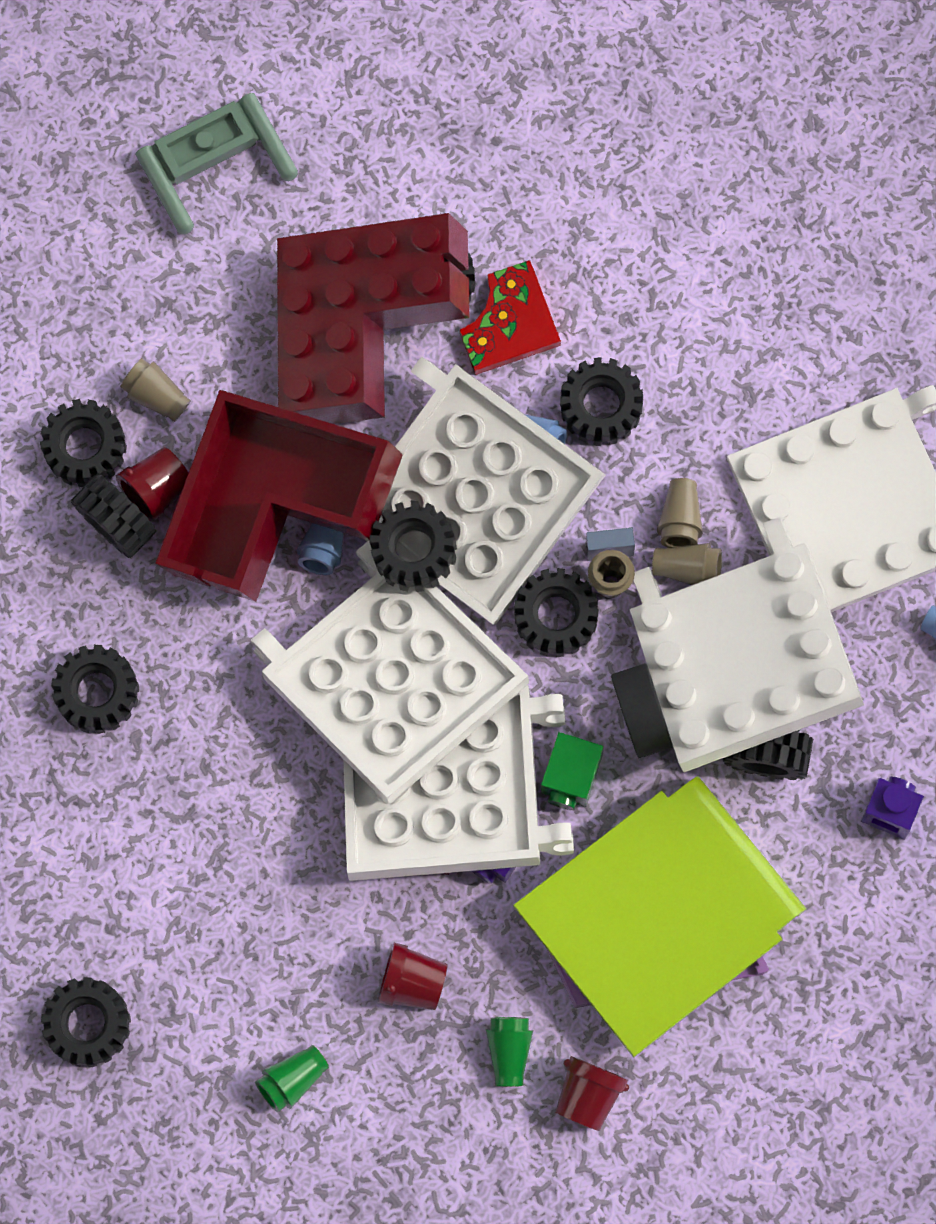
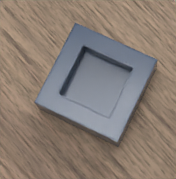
M633 527L586 532L588 561H591L598 553L606 550H617L628 557L634 556L635 541Z

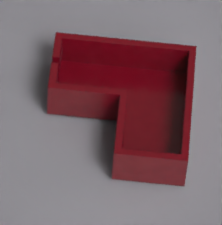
M449 213L277 238L278 407L332 424L385 418L384 330L470 318L469 278L461 272L469 270L468 231Z
M219 390L155 564L174 576L208 587L212 585L220 591L256 602L287 516L370 541V535H374L372 527L376 520H380L403 454L388 440Z

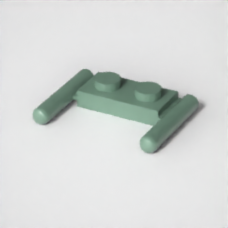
M254 93L246 94L238 102L235 103L233 101L154 141V145L140 148L135 153L177 232L182 235L190 233L194 228V223L172 184L176 183L178 185L256 145L258 140L263 144L282 180L292 181L298 175L296 166Z

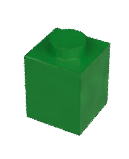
M558 732L541 784V793L549 796L547 802L566 810H574L576 804L586 807L603 756L604 746Z

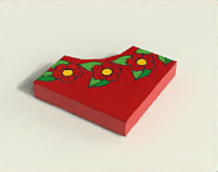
M531 260L487 274L490 293L486 308L473 323L460 329V336L475 375L561 346L559 334Z

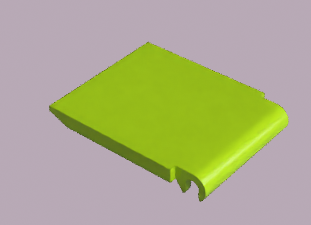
M699 776L690 780L669 797L663 791H660L513 905L515 910L633 1058L783 940L778 932L807 909Z

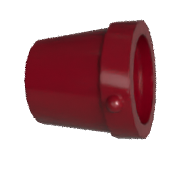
M163 447L132 467L128 466L116 475V480L122 492L128 497L127 499L134 503L140 512L145 514L149 519L148 521L154 522L181 495L189 472L171 450Z
M394 942L383 976L378 1003L389 1006L396 1004L436 1010L448 964L410 950L406 945Z
M571 1056L570 1059H566L563 1063L567 1074L555 1113L600 1131L619 1094L629 1090L628 1080Z

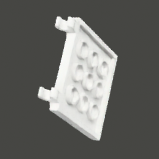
M421 356L411 372L436 391L395 446L403 456L383 512L386 509L390 513L395 512V504L403 502L404 508L411 507V500L419 501L420 506L424 508L426 503L434 505L437 513L442 511L453 529L457 550H455L457 558L455 565L450 564L449 566L451 573L445 579L441 575L438 578L439 584L490 623L496 625L517 597L521 586H525L527 579L534 574L606 474L455 364L447 375ZM382 515L379 520L380 523L383 521ZM410 531L403 534L396 544V552L398 554L402 553L411 562L422 560L431 549L430 538L420 531Z
M934 385L923 388L904 400L898 388H895L727 456L728 464L769 556L774 555L763 523L781 516L792 546L795 547L806 543L831 612L936 571V472L912 421L936 411V389Z
M781 516L763 523L774 555L663 597L661 596L656 579L653 578L650 567L635 572L634 583L642 605L631 608L630 612L678 763L683 772L864 706L807 545L802 543L795 547L792 546Z
M368 541L356 551V555L361 559L358 561V565L372 577L368 582L287 650L265 628L251 639V643L256 647L253 650L254 653L267 665L262 670L264 680L390 805L529 684V676L437 587L432 588L431 584L428 583L423 585L424 591L416 592L415 587L409 586V590L406 592L400 590L399 585L396 583L393 587L388 584L384 575L381 576L376 568L370 551L372 549ZM402 553L398 555L401 559L411 562Z
M527 685L390 805L343 759L346 861L349 881L540 865V852H547L552 855L573 854L574 844L573 834H571V823L538 826L532 723L545 727L566 725L562 695L549 694L530 698L529 685Z

